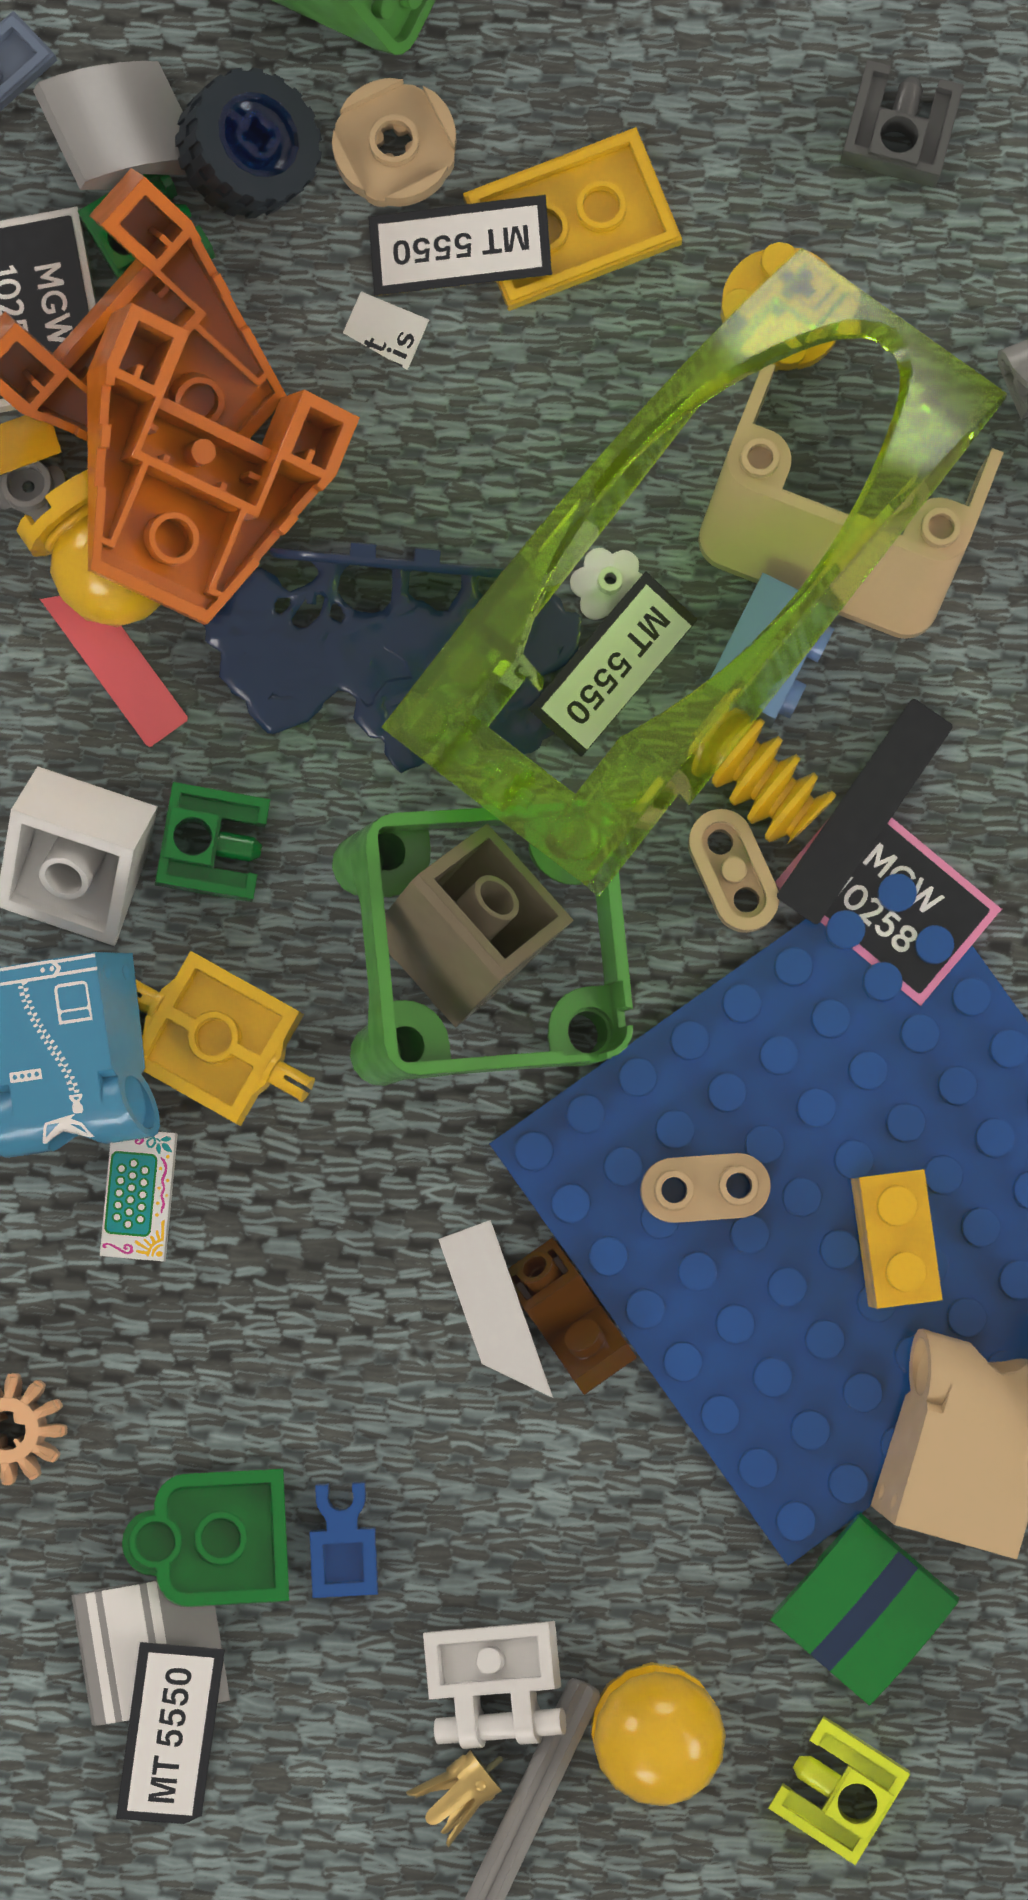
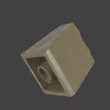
M488 823L421 871L385 913L389 954L400 964L455 1028L488 1002L574 921Z

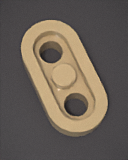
M715 809L704 813L696 820L690 831L688 849L716 914L724 925L734 931L749 933L760 930L776 914L779 899L777 898L778 888L747 821L734 811ZM716 832L727 834L732 842L731 850L722 855L713 853L708 846L710 835ZM747 889L756 895L758 904L755 910L742 912L736 908L734 895L738 891Z
M733 1153L676 1157L660 1160L645 1172L641 1181L640 1195L647 1211L655 1218L664 1222L678 1223L745 1218L757 1213L765 1205L770 1194L771 1183L769 1174L763 1164L747 1154ZM734 1173L744 1174L750 1182V1190L743 1198H734L727 1191V1180ZM671 1177L680 1179L686 1187L684 1198L677 1203H670L665 1200L661 1191L663 1183Z

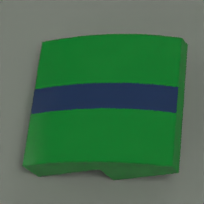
M860 1512L818 1557L815 1567L775 1608L770 1620L870 1706L940 1627L958 1604L959 1597Z

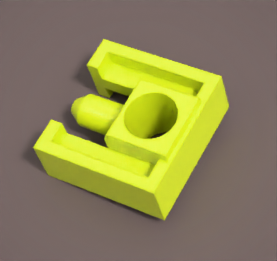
M823 1716L809 1741L817 1746L819 1745L847 1763L846 1769L840 1775L812 1756H799L793 1766L795 1774L799 1780L827 1797L822 1809L793 1791L784 1783H782L768 1809L856 1866L910 1776V1771ZM851 1784H862L869 1787L877 1799V1805L873 1813L863 1819H853L845 1815L838 1802V1797L845 1787Z

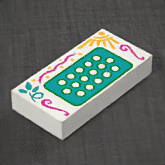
M158 1132L157 1135L151 1138L110 1143L100 1256L166 1261L177 1133Z

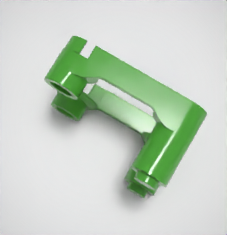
M566 803L398 812L378 818L338 845L333 855L332 863L335 879L344 890L359 897L369 989L368 1025L356 1034L351 1044L350 1052L353 1069L361 1079L372 1085L386 1086L407 1079L542 1067H582L611 1059L627 1048L632 1038L633 1025L626 1026L625 1011L633 1009L617 849L608 852L606 836L612 834L613 830L609 819L602 811L591 805L580 804L577 807H565ZM487 823L490 826L526 824L529 853L532 862L539 871L562 884L594 885L604 985L574 989L565 994L556 1003L548 1022L547 1038L549 1051L451 1059L448 1033L437 1014L424 1004L415 1001H393L384 897L400 895L408 884L429 866L431 855L429 830L483 827ZM554 827H563L571 831L577 838L579 845L578 854L572 863L563 862L552 853L549 845V835ZM576 1015L585 1016L596 1026L598 1032L597 1043L589 1053L579 1051L570 1042L568 1028L572 1018Z

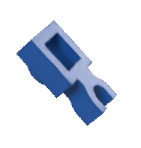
M366 1481L352 1483L353 1502L344 1509L336 1508L330 1502L329 1483L316 1484V1504L326 1520V1529L310 1531L312 1598L378 1595L376 1527H359L358 1524L359 1514L366 1502Z

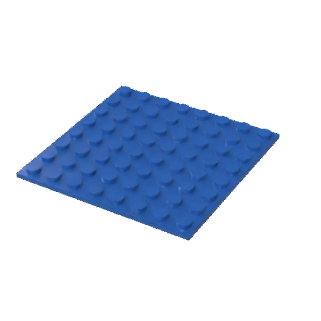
M891 874L880 883L877 896L880 904L890 912H903L915 902L917 890L914 882L904 874ZM849 910L835 913L828 920L826 926L821 922L814 924L805 919L630 1043L619 1055L606 1060L489 1143L787 1566L850 1522L860 1512L862 1513L870 1507L905 1395L911 1391L909 1361L913 1338L918 1329H926L970 1342L987 1362L1028 1359V1022L973 946L967 950L921 1006L918 1005L901 990L903 983L902 975L896 966L887 962L871 965L852 949L862 941L865 934V924L857 913ZM938 925L928 926L917 935L915 950L919 958L924 962L939 964L951 956L954 950V939L946 928ZM733 1153L747 1154L763 1164L769 1174L771 1183L770 1194L765 1205L757 1213L745 1218L678 1223L664 1222L655 1218L647 1211L640 1195L641 1181L645 1172L660 1160L676 1157ZM924 1169L943 1300L879 1309L868 1307L851 1178ZM734 1173L728 1178L726 1188L732 1197L739 1199L748 1194L750 1182L744 1174ZM671 1177L663 1183L661 1191L665 1200L670 1203H677L684 1198L686 1187L680 1179Z

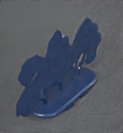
M351 541L350 554L271 547L268 552L272 557L312 562L318 569L319 574L305 586L289 592L282 587L277 576L261 567H257L208 624L203 625L206 629L205 641L221 652L219 677L227 684L232 694L245 700L249 714L266 733L276 734L306 723L322 709L323 703L338 690L348 692L356 699L353 716L355 722L370 738L382 739L385 743L384 753L395 769L403 773L411 768L419 767L439 755L440 743L444 740L445 731L455 722H459L471 735L476 737L484 751L523 755L539 749L542 741L552 736L554 732L528 709L544 691L537 686L538 679L564 667L578 651L582 617L576 612H566L561 599L554 595L547 585L532 586L518 594L509 603L492 605L478 590L479 577L512 579L520 574L521 570L440 562L441 550L414 547L413 559L376 556V543ZM349 565L392 569L391 602L382 611L375 613L354 610L338 593L339 581L344 569ZM411 571L461 575V590L452 601L448 610L437 611L424 601L415 600L409 594ZM317 595L324 597L321 613L315 621L304 628H298L293 625L292 619L305 600L307 604L316 605ZM278 598H290V606L282 614L275 612L274 604ZM333 603L338 604L343 611L345 617L342 622L333 619L329 615ZM473 609L485 615L486 628L481 632L473 628Z

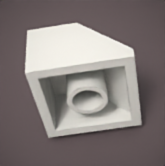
M37 766L11 809L0 874V908L115 946L150 848L158 806Z

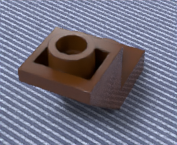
M553 1237L508 1268L519 1302L584 1395L637 1358Z

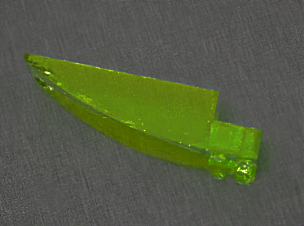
M801 248L693 353L611 442L507 565L381 728L599 897L675 798L679 797L688 805L691 804L1007 398V393ZM866 338L880 343L883 349L892 354L896 359L900 374L899 395L887 434L871 473L849 516L819 564L782 611L751 644L696 690L659 715L619 737L576 794L489 728V725L524 680L539 692L542 690L545 679L523 654L535 617L700 405L768 365L822 343L842 339Z

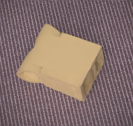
M918 1329L913 1338L909 1361L911 1391L905 1395L870 1506L896 1526L1017 1559L1028 1523V1359L987 1362L970 1342L926 1329Z

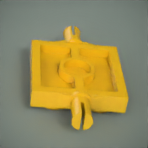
M192 951L188 954L175 979L162 988L160 992L136 979L137 992L142 994L141 998L138 997L139 1010L147 1014L142 1035L145 1069L143 1072L239 1126L244 1122L258 1095L267 1089L270 1084L295 1097L300 1102L307 1098L309 1093L288 1082V1079L291 1078L312 1089L315 1078L283 1062L287 1044L304 1016L300 1011Z

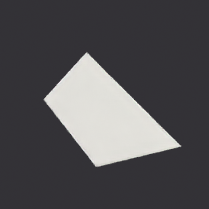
M491 1220L438 1239L481 1363L553 1398Z

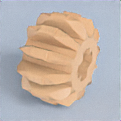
M19 1373L7 1375L4 1384V1394L0 1388V1421L8 1419L5 1411L14 1412V1422L25 1425L26 1430L24 1436L13 1440L17 1447L8 1446L7 1435L0 1433V1479L3 1485L15 1483L18 1476V1464L29 1480L41 1476V1467L34 1454L45 1461H57L60 1457V1452L55 1446L44 1440L46 1437H63L67 1435L68 1429L66 1425L61 1423L47 1424L46 1416L58 1412L63 1407L60 1399L51 1400L39 1406L36 1402L44 1393L46 1386L41 1380H35L28 1386L24 1395L21 1396L22 1379Z

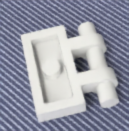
M555 1621L423 1633L429 1700L454 1698L456 1716L436 1718L434 1721V1737L437 1744L460 1743L462 1749L483 1748L486 1741L515 1738L520 1745L537 1744L541 1742L542 1736L564 1735L566 1733L564 1709H540L536 1691L552 1690L561 1687ZM511 1694L512 1712L484 1714L481 1709L480 1695Z

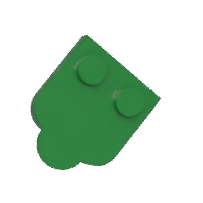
M283 1469L190 1473L170 1478L159 1489L154 1501V1510L138 1514L127 1525L122 1539L123 1554L127 1562L141 1574L156 1576L157 1585L162 1595L169 1602L180 1607L288 1602L289 1581Z

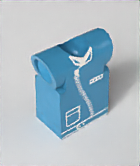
M91 952L0 967V1156L10 1158L52 1152L61 1148L78 1135L104 1144L151 1138L157 1135L160 1127L159 1111L153 1093L142 1076V1072L145 1069L133 953Z

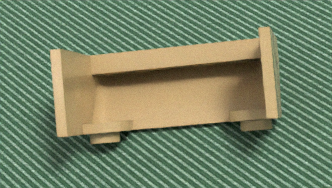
M764 360L728 450L700 528L698 542L703 557L712 566L754 583H758L762 573H765L831 605L829 612L891 636L907 639L923 634L932 625L970 542L1004 452L994 448L990 450L976 475L965 505L948 498L928 499L913 510L903 535L783 489L791 468L790 449L779 434L755 424L768 393L776 366Z

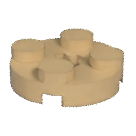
M384 78L365 84L346 99L340 109L341 115L335 123V131L333 129L332 149L338 172L354 193L362 196L370 204L377 207H402L425 200L443 185L454 168L457 139L455 124L450 110L435 92L424 86L422 90L415 85L404 84L403 79ZM393 129L398 137L406 134L411 137L412 141L405 145L404 154L394 156L392 153L384 154L378 149L384 144L383 133L385 131Z

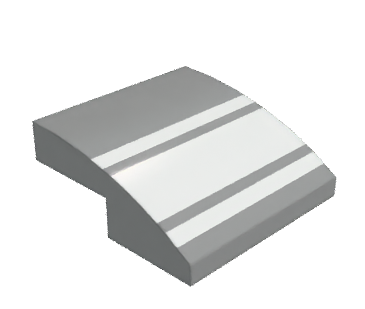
M156 1579L141 1583L133 1582L71 1595L91 1722L94 1726L129 1721L140 1642L222 1649L215 1606H177L169 1602L162 1595ZM224 1661L218 1703L230 1701Z

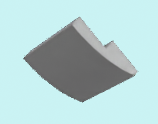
M130 61L91 66L56 75L38 82L33 92L80 190H112L131 168L142 175H187L185 170L180 168L178 162L180 157L179 149L175 147V135L179 132L180 127L177 123L183 111L158 61Z

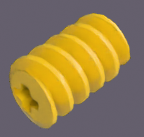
M744 707L704 744L694 760V765L698 769H703L718 763L719 765L712 778V784L717 788L735 781L736 785L729 797V802L736 806L753 799L754 803L747 815V820L754 824L770 817L772 821L765 833V839L768 842H773L788 835L790 839L787 844H789L831 804L836 794L830 791L813 798L810 794L818 776L815 773H811L796 780L793 774L801 758L795 754L778 762L775 756L783 740L777 736L760 743L757 738L765 721L762 718H758L742 725L739 721L745 710Z

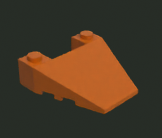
M131 168L89 216L126 249L135 260L53 353L7 312H4L0 316V395L21 414L40 422L44 421L87 441V371L111 314L133 303L190 332L163 397L250 439L276 410L280 398L287 395L250 327L245 323L230 295L231 292L223 277L217 271L193 222L145 176Z
M130 303L111 314L87 371L88 571L206 625L258 567L261 558L280 536L285 535L296 523L299 514L318 492L323 491L335 478L360 417L304 389L280 398L263 442L259 444L163 396L190 332Z

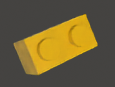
M925 1170L851 1178L868 1307L879 1309L943 1300Z

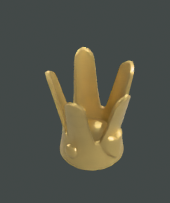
M470 1749L466 1755L460 1756L446 1768V1772L406 1792L407 1795L415 1796L416 1799L430 1792L450 1789L428 1810L425 1817L428 1824L436 1825L449 1816L446 1825L441 1830L442 1834H446L454 1827L446 1841L448 1848L479 1806L486 1801L492 1800L495 1795L502 1792L501 1787L490 1774V1771L503 1761L502 1756H498L485 1767Z

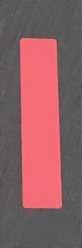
M60 595L40 599L146 746L151 747L187 722L188 717L122 626L114 627L87 621L66 604Z

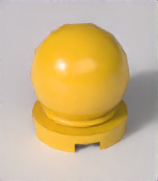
M88 469L73 476L44 496L51 508L41 515L36 522L29 515H25L20 520L16 531L34 557L52 554L50 573L59 595L66 604L85 620L119 627L146 619L160 606V604L88 571Z
M646 1663L643 1666L626 1670L616 1679L614 1678L607 1683L593 1712L590 1730L600 1769L616 1790L638 1803L667 1806L689 1800L709 1785L723 1760L726 1734L719 1708L699 1679L674 1665Z

